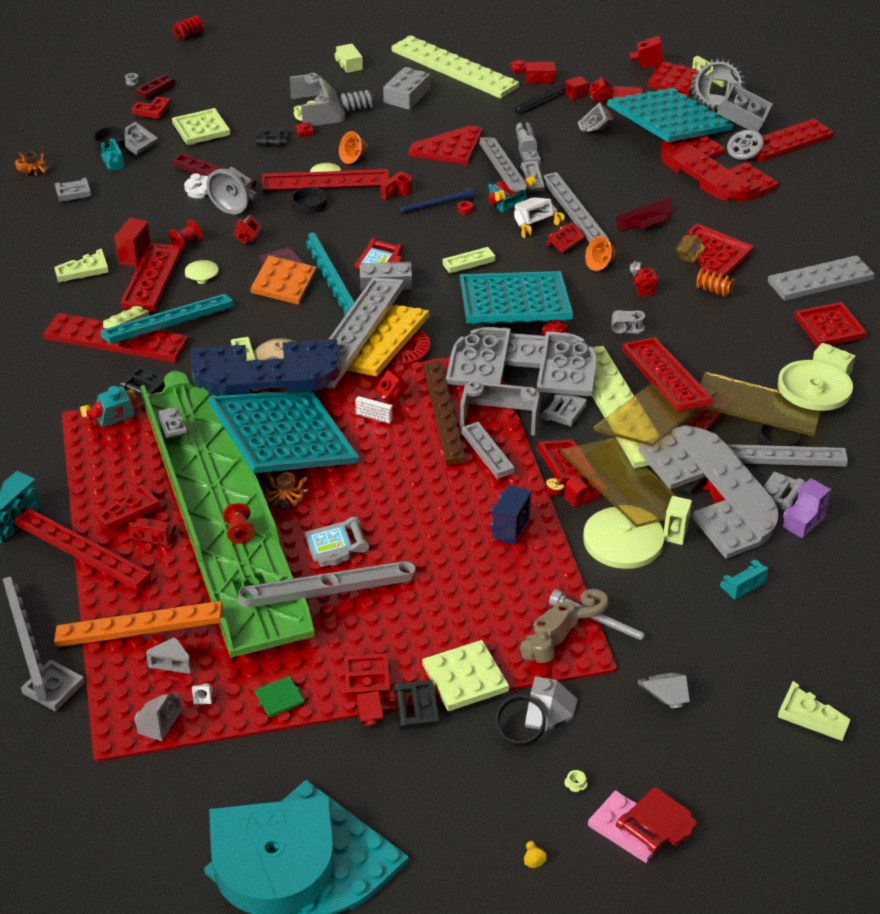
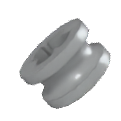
M129 73L125 75L128 86H135L139 83L138 74Z

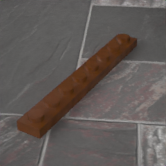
M441 362L423 363V371L445 464L465 463V456Z

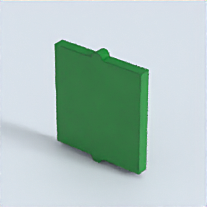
M290 676L254 690L260 701V707L264 708L269 718L305 704L304 699L299 693V687L295 686Z

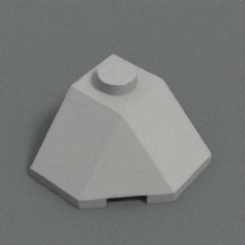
M599 102L578 122V125L582 132L603 131L612 124L614 118L612 113Z
M673 672L650 676L647 681L646 678L638 680V685L660 702L670 705V708L683 707V703L690 702L686 675Z
M535 676L530 697L538 701L543 708L546 717L544 731L554 728L555 724L563 720L567 722L573 719L578 699L557 680ZM529 702L525 727L539 730L542 725V713L535 704Z
M163 694L147 702L135 716L138 734L162 741L183 709L181 694Z

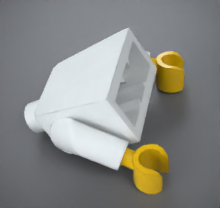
M530 198L515 204L514 211L515 220L519 227H522L521 236L523 238L526 237V233H529L531 236V227L526 224L554 216V224L559 225L560 222L563 223L564 214L557 213L558 210L551 203V199Z

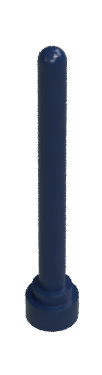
M471 187L464 188L461 193L403 206L400 208V212L406 213L459 199L473 200L474 193Z

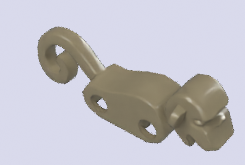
M588 589L580 595L582 605L587 608L575 609L572 602H562L537 618L533 624L535 634L528 635L526 637L527 640L521 643L522 658L530 661L536 660L537 663L552 661L555 657L554 647L562 643L571 628L578 624V619L595 617L607 610L609 607L608 596L601 590ZM595 599H598L600 603L596 605ZM564 607L565 611H560L559 609Z

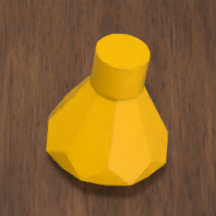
M528 842L526 844L527 852L524 856L525 865L530 868L542 866L546 862V853L543 849L536 847L535 842Z

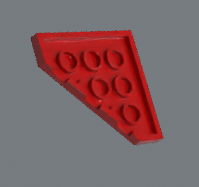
M467 126L414 142L408 151V156L468 165L483 134V128Z
M698 223L688 231V238L692 247L697 243L694 248H701L696 250V256L701 268H704V273L709 269L710 275L714 271L717 272L716 277L722 273L723 279H725L727 275L754 252L753 245Z

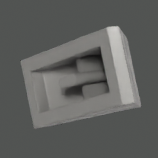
M175 637L148 649L146 652L149 668L190 674L192 671L190 657Z

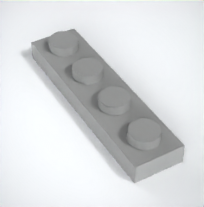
M479 422L462 427L463 436L497 479L514 473V466Z

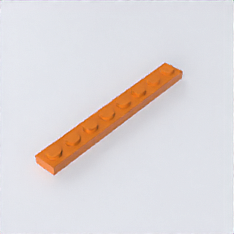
M221 601L57 625L54 643L56 647L217 624L220 623V619L223 617V604Z

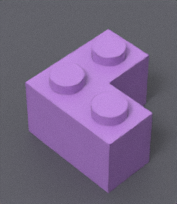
M811 478L805 484L802 483L797 490L798 499L795 505L786 509L783 514V528L804 538L825 519L831 489Z

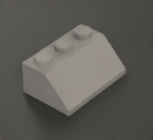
M411 262L360 263L361 291H364L373 277L404 280L405 287L403 290L412 289Z

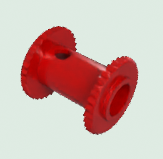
M189 220L185 229L179 232L172 229L169 232V239L172 245L181 246L183 251L185 243L194 239L198 242L202 240V231L195 221Z
M233 503L227 506L222 515L223 520L231 524L226 534L228 539L235 544L246 543L255 535L254 526L247 522L248 518H250L249 516H251L250 508L243 503Z

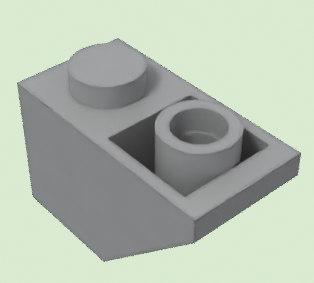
M178 407L159 411L160 429L164 440L183 437L187 433Z

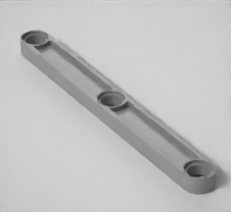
M397 562L246 586L239 590L238 602L243 607H255L298 600L304 597L310 598L408 582L414 578L415 566L410 562ZM401 570H408L410 573H404ZM324 582H329V583H332L333 585H332V586H328V585H325ZM244 595H250V596H252L253 598L247 599V598H244L243 596H244Z

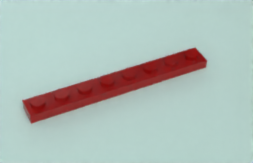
M388 169L262 174V190H297L303 187H317L320 189L381 186L382 183L389 179Z
M30 508L15 519L16 526L136 590L140 589L151 579L149 571Z

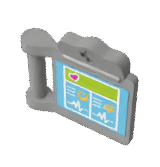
M350 517L344 522L305 532L313 561H318L322 567L338 565L342 561L349 560V553L351 552L362 553L367 551L369 545L364 540L360 530L359 518ZM346 529H352L356 540V543L353 545L350 543Z

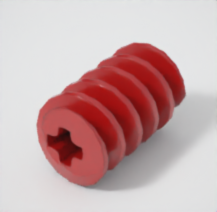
M199 15L175 23L172 27L174 35L182 40L189 38L190 35L194 36L204 31L203 22Z

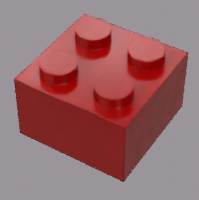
M129 218L119 232L115 234L114 241L117 246L119 264L138 267L148 244L151 243L148 221Z

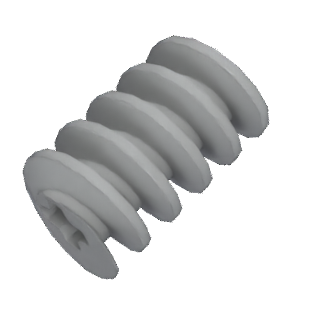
M365 90L364 94L362 91H359L358 94L353 92L352 95L348 92L347 96L342 93L343 109L346 108L348 112L350 107L355 111L356 106L359 110H361L362 106L366 110L367 105L372 109V94L368 90Z

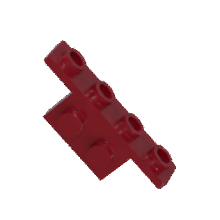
M665 198L616 215L618 231L632 227H639L641 230L650 228L652 224H662L664 220L669 219V214L673 213L671 199Z

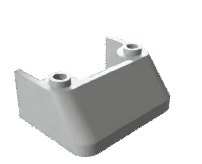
M309 73L307 75L290 77L291 99L318 96L315 98V103L301 105L302 123L310 122L311 126L339 123L345 120V111L335 89L318 74Z
M476 381L465 385L460 404V428L465 425L469 404L531 410V435L535 436L541 404L540 394L537 389Z

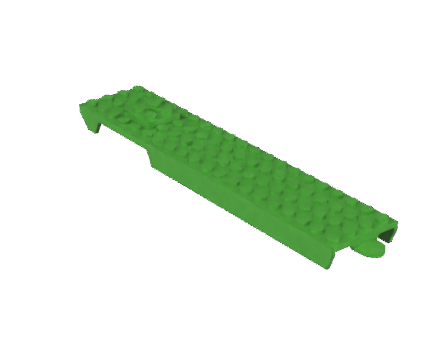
M172 371L165 376V388L162 392L147 395L145 386L142 385V401L211 602L221 601L223 604V617L220 619L219 626L230 658L315 637L305 597L298 600L255 607H243L238 602L239 590L242 587L293 579V576L279 544L277 528L257 477L208 403L209 397L215 395L208 394L207 390L203 387L199 389L188 381L184 373L179 371ZM178 407L187 433L183 437L164 440L160 429L159 411ZM233 503H243L251 511V516H249L250 518H248L247 522L254 526L255 535L246 543L235 544L228 539L226 534L231 524L226 523L222 515L225 508ZM244 595V596H243L244 598H247V599L253 598V597L250 596V595Z

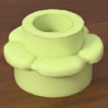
M573 770L569 772L565 779V786L569 787L570 791L579 792L586 789L587 778L583 772Z

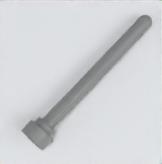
M557 589L553 591L549 600V604L552 606L562 602H572L575 609L587 608L567 599L564 592ZM600 614L590 617L636 639L643 640L645 638V634L642 631L606 615Z

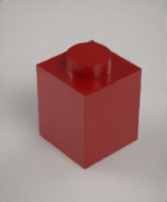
M580 76L566 80L565 94L572 100L588 96L589 83Z
M379 691L357 694L355 696L359 723L365 722V726L378 724V720L383 718Z

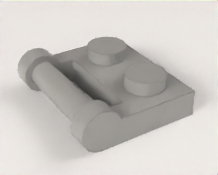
M86 178L62 184L59 182L54 183L59 202L78 198L84 199L91 196Z
M556 393L550 406L541 413V417L545 421L553 420L572 426L586 407L587 399L575 395ZM563 403L560 409L557 412H555L559 404Z
M773 472L763 488L772 497L777 508L786 511V509L793 506V501L798 495L797 490L799 486L806 482L800 478L795 480L783 474ZM792 488L788 496L784 499H781L787 491V489Z

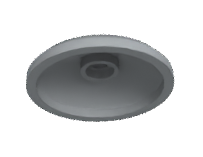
M217 169L208 176L206 182L207 192L216 207L230 214H239L246 209L249 202V194L246 185L238 175L227 169Z

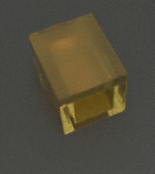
M685 235L675 248V252L683 261L694 263L705 247L699 237Z

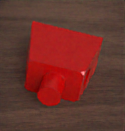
M659 36L637 43V52L629 53L630 61L638 60L641 68L660 67L663 63V55Z

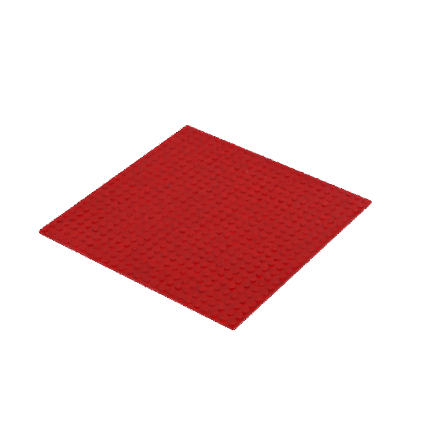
M450 357L413 362L404 366L401 364L386 366L378 376L351 371L345 372L335 388L324 387L313 391L355 450L359 460L358 463L255 473L263 495L267 494L264 489L265 487L269 491L276 490L272 488L270 479L267 476L268 473L274 478L276 486L283 472L294 474V488L298 487L300 480L305 477L308 479L303 483L299 492H294L297 495L304 492L296 506L288 498L282 501L278 500V497L271 503L267 502L277 528L279 544L293 579L397 562L412 563L415 566L414 578L408 582L305 598L309 607L315 637L230 658L219 623L83 643L94 761L101 762L358 717L355 700L357 694H346L344 656L387 653L390 692H379L382 713L398 710L397 696L393 690L394 685L430 680L422 665V659L480 640L485 644L507 681L509 691L532 687L535 676L562 682L614 673L617 666L601 625L598 621L591 618L578 619V624L571 628L562 643L554 647L555 657L552 661L537 663L536 660H526L521 656V643L527 640L526 637L528 635L535 634L533 627L535 620L554 607L549 604L553 591L555 589L564 592L567 599L582 605L580 595L586 591V587L550 495L545 490L543 477L516 409L469 404L464 426L479 422L514 466L513 474L497 479L462 434V428H460V404L465 386L447 384L465 456V463L445 464L423 371V363L441 362L446 380ZM388 370L398 374L410 384L398 402L383 399L380 396L381 392L376 389ZM502 377L501 384L506 385L504 378ZM287 387L249 389V394L287 391ZM359 396L392 405L393 420L391 423H386L357 415L356 398ZM138 401L136 405H132L135 416L105 427H101L97 418L82 417L81 410H70L62 413L72 531L151 573V579L140 589L136 590L75 557L81 622L211 602L143 401ZM142 484L159 500L161 508L141 517L175 523L176 531L168 546L137 541L129 537V522L118 526L116 529L106 531L98 523L97 516L113 504H120L124 501V496L128 493L134 494L137 491V487ZM509 484L531 490L530 520L515 545L493 539V530L490 528L493 520V515H491L492 506L494 503L497 504L500 493L505 491ZM350 517H358L360 520V530L364 540L368 542L369 549L362 553H349L350 559L342 561L338 565L322 567L318 561L314 562L305 532L341 523ZM346 529L350 543L353 545L356 543L352 529ZM401 570L404 573H410L408 570ZM324 582L325 585H333L332 583ZM564 607L559 609L560 611H565ZM175 637L189 655L192 671L190 674L149 668L146 656L147 650ZM290 676L295 686L299 687V693L304 699L305 704L269 718L264 708L260 707V701L254 690ZM202 684L211 685L213 689L211 694L212 703L194 704L192 687ZM434 687L436 703L443 702ZM407 692L405 693L407 708H412V693ZM163 694H181L183 709L162 741L138 734L135 716L147 702Z

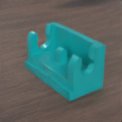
M110 139L109 148H105V144L102 142L101 157L109 172L124 169L123 155L115 139Z
M752 560L751 563L756 569L753 566H749L747 570L732 578L729 575H725L723 578L726 581L720 582V587L736 600L766 583L768 573L766 566L764 567L757 560Z

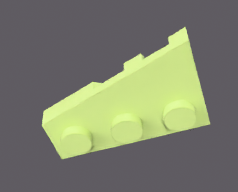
M794 681L778 714V717L841 741L844 739L851 720L830 705H823L817 701L816 696L812 693H805L799 689V685Z

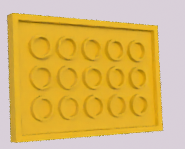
M392 305L347 371L378 376L430 317L429 310Z

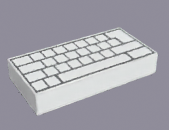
M359 396L356 398L357 415L386 423H391L393 420L392 405Z

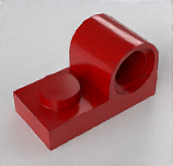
M402 171L398 172L381 184V198L387 200L396 193L402 196L410 195L412 193V177Z
M573 476L565 484L564 497L574 508H577L607 495L608 489L598 478L584 483L579 476Z

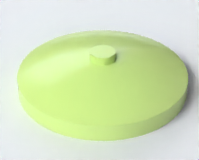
M800 360L786 365L780 371L778 389L788 401L797 406L810 410L826 411L837 409L850 400L853 383L843 370L832 364L817 360Z
M621 506L610 507L595 513L589 518L584 527L583 541L589 554L597 561L615 568L632 569L645 566L660 555L664 544V532L660 523L653 516L642 510Z

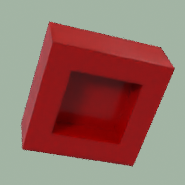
M524 60L510 62V69L514 74L525 73L526 63Z
M310 122L295 125L299 138L314 135V129Z

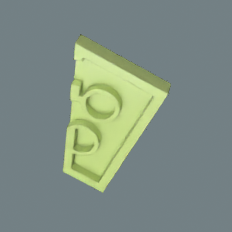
M102 248L96 250L97 253L91 256L89 254L84 255L83 259L79 261L71 260L54 267L58 282L108 273V266Z

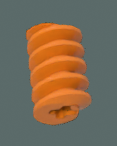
M702 268L698 273L697 288H703L704 291H710L712 294L715 292L717 295L722 294L725 298L728 297L734 288L736 278L733 277L729 281L728 275L723 279L722 273L716 277L717 272L714 271L710 275L709 269L704 273V268Z

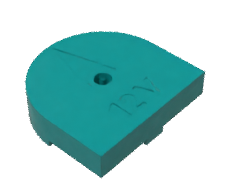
M328 796L209 809L214 877L220 892L232 905L251 914H288L309 905L324 891L330 881L334 866Z

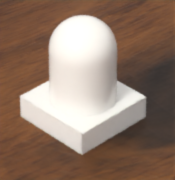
M202 684L192 687L194 704L212 703L211 694L213 689L211 685Z

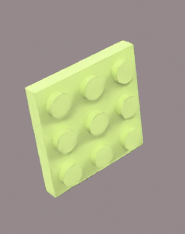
M215 108L172 118L173 125L187 145H194L198 142L210 141L211 139L230 135V129Z
M482 640L422 659V665L430 680H433V685L447 711L509 691L507 681Z

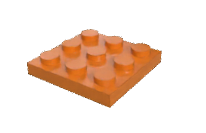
M268 255L251 286V293L299 305L316 273V267Z

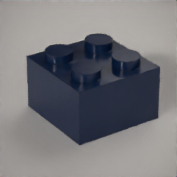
M509 484L505 491L500 493L499 501L497 504L494 503L491 509L493 520L490 528L493 530V539L512 545L516 544L530 520L531 490Z

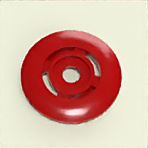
M418 329L387 365L395 366L401 364L404 366L423 359L430 350V339L427 334Z

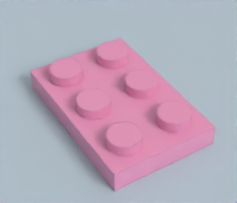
M615 790L588 820V826L647 863L654 855L648 850V846L626 830H620L615 826L620 816L627 813L637 803ZM634 820L630 821L653 839L657 838Z

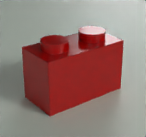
M526 62V84H555V62Z

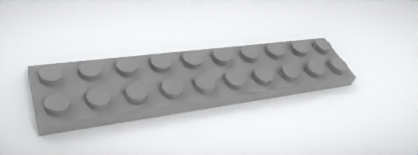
M376 277L371 279L329 338L332 340L337 339L340 355V373L335 381L330 380L326 388H335L405 287L404 280Z

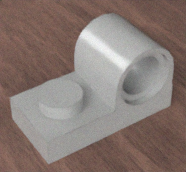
M537 160L522 162L520 175L525 181L527 177L534 176L536 184L532 185L528 192L544 190L545 186Z

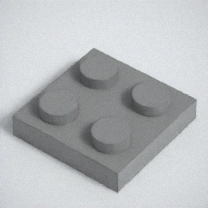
M49 660L43 666L45 676L41 677H46L49 690L45 691L47 700L39 703L57 711L85 683L84 677ZM30 679L21 687L22 694L38 702L32 680Z

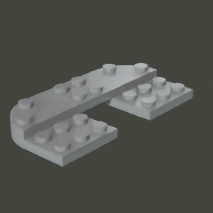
M483 327L470 331L471 334L466 337L461 336L453 346L446 375V384L465 386L472 381L501 384L505 365L540 368L537 382V390L539 392L592 396L596 373V354L592 346L589 347L585 340L579 336L547 331L546 336L512 334L511 329Z
M682 426L673 428L670 435L639 445L638 451L670 490L707 477L725 498L724 501L694 511L692 518L725 559L759 547L771 538L778 521V509L774 500L717 434L697 427Z

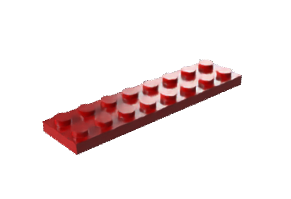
M61 313L56 315L43 333L46 340L176 363L189 342L186 335L154 330L148 334H141L131 339H124L118 343L109 344L101 337V330L106 329L103 327V321Z
M656 337L622 344L623 352L677 412H686L689 409L713 405V398Z

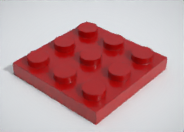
M663 62L648 80L647 87L659 90L675 88L677 92L689 96L693 91L691 85H694L691 83V80H696L693 78V74H698L696 73V68L691 69L683 65Z
M843 302L795 311L794 318L817 348L822 343L835 345L866 338L867 332Z

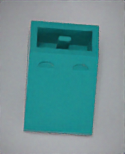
M16 471L3 482L0 491V543H3L20 528L15 523V519L28 508L35 512H38L41 508L36 480L19 471Z

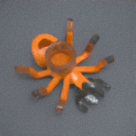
M31 149V152L24 155L18 151L22 159L16 160L15 165L19 172L25 173L27 176H29L32 169H34L35 175L38 176L37 167L45 174L47 169L55 168L54 158L44 160L45 149L41 152V159L37 160L36 153Z
M266 472L272 488L276 489L274 491H269L267 485L260 483V487L264 488L267 493L263 494L267 502H273L270 506L271 510L274 506L275 509L280 506L282 510H285L287 506V511L289 512L290 504H288L286 499L288 498L296 506L298 502L302 501L303 494L308 492L307 488L301 490L303 483L308 480V477L305 476L300 480L298 487L294 488L295 476L291 472H283L277 477V486L270 472Z

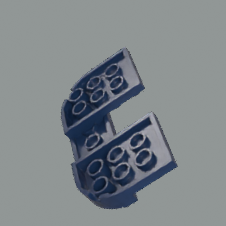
M337 339L283 342L284 359L273 358L247 361L246 345L238 344L191 348L192 380L199 389L203 387L207 390L208 394L215 396L249 394V389L287 387V393L319 390L328 386L330 380L335 381L339 376L340 355Z

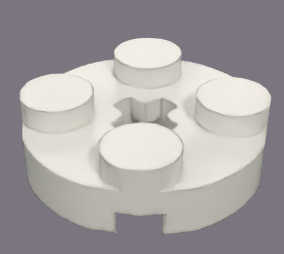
M192 174L191 178L184 184L185 192L192 198H205L204 195L208 194L206 188L208 176Z

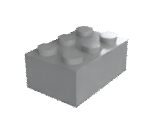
M404 67L383 87L384 103L410 110L430 90V74Z
M732 83L717 114L748 130L758 132L773 103Z

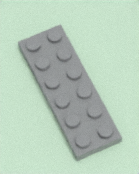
M856 255L768 276V283L785 301L873 280L875 274Z

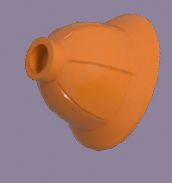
M347 132L342 137L339 145L340 159L345 164H352L365 154L368 146L356 132Z
M603 236L595 237L586 249L585 260L587 266L593 271L604 269L614 260L617 254L616 249L607 238Z

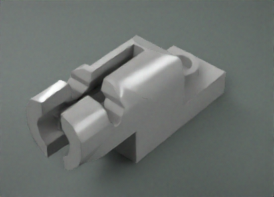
M526 122L527 131L522 128V124L518 123L516 133L519 141V152L523 162L537 160V163L540 164L537 141L531 125Z

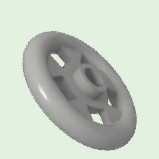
M754 130L740 131L734 134L728 141L727 151L731 157L738 160L753 158L763 148V137ZM753 142H758L757 146H753Z

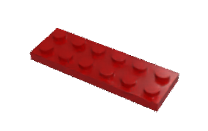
M810 119L803 123L763 135V148L754 157L763 162L833 138L834 132L817 119ZM753 142V146H757L758 142Z
M148 244L120 302L121 308L131 309L133 306H140L144 310L155 311L182 253L181 246Z

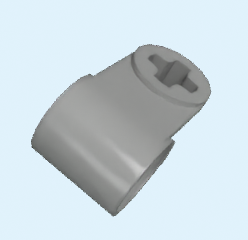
M638 310L615 311L612 314L611 323L613 332L643 333L645 330L643 324L645 313Z

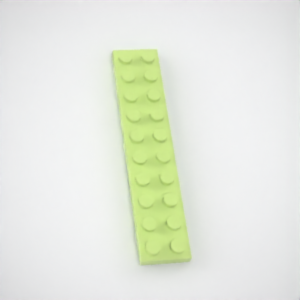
M408 36L392 46V52L498 98H503L519 88V82L513 80V78L480 66L447 50L419 40L414 36Z
M604 346L594 347L596 373L592 397L634 468L648 466V462L638 451L639 445L660 437Z

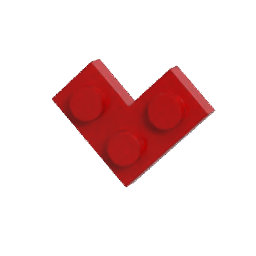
M156 97L151 104L137 102L131 109L132 115L160 119L170 106L171 100L169 98Z

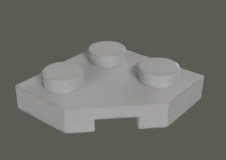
M137 122L125 127V147L136 155L158 142V138Z

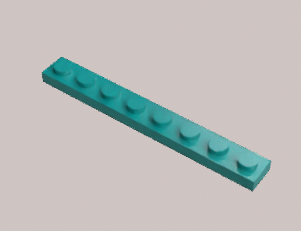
M315 232L309 233L308 241H306L307 248L311 250L313 259H316L318 268L322 270L323 277L327 279L329 288H332L334 297L338 298L339 306L343 307L344 315H346L353 306L354 301Z
M225 294L103 329L101 330V337L109 344L118 343L124 339H131L141 334H148L154 330L165 329L174 324H181L187 320H195L197 317L211 315L217 311H224L227 308L233 307V300Z

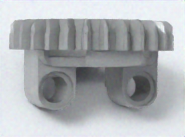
M718 58L716 62L711 59V64H708L706 61L705 67L700 65L701 71L696 69L698 75L693 74V78L696 80H691V83L694 84L691 85V89H693L692 95H695L694 100H698L697 103H702V106H707L708 110L712 108L713 112H715V109L719 110L725 96L710 94L712 79L728 81L726 94L732 83L746 90L743 87L746 85L744 81L745 76H742L743 71H739V66L735 68V62L730 65V60L725 63L724 58L722 62H719ZM713 66L712 72H710L706 76L702 75L703 72L706 73L709 70H711V67ZM731 71L736 78L738 77V81H736L734 77L731 75Z

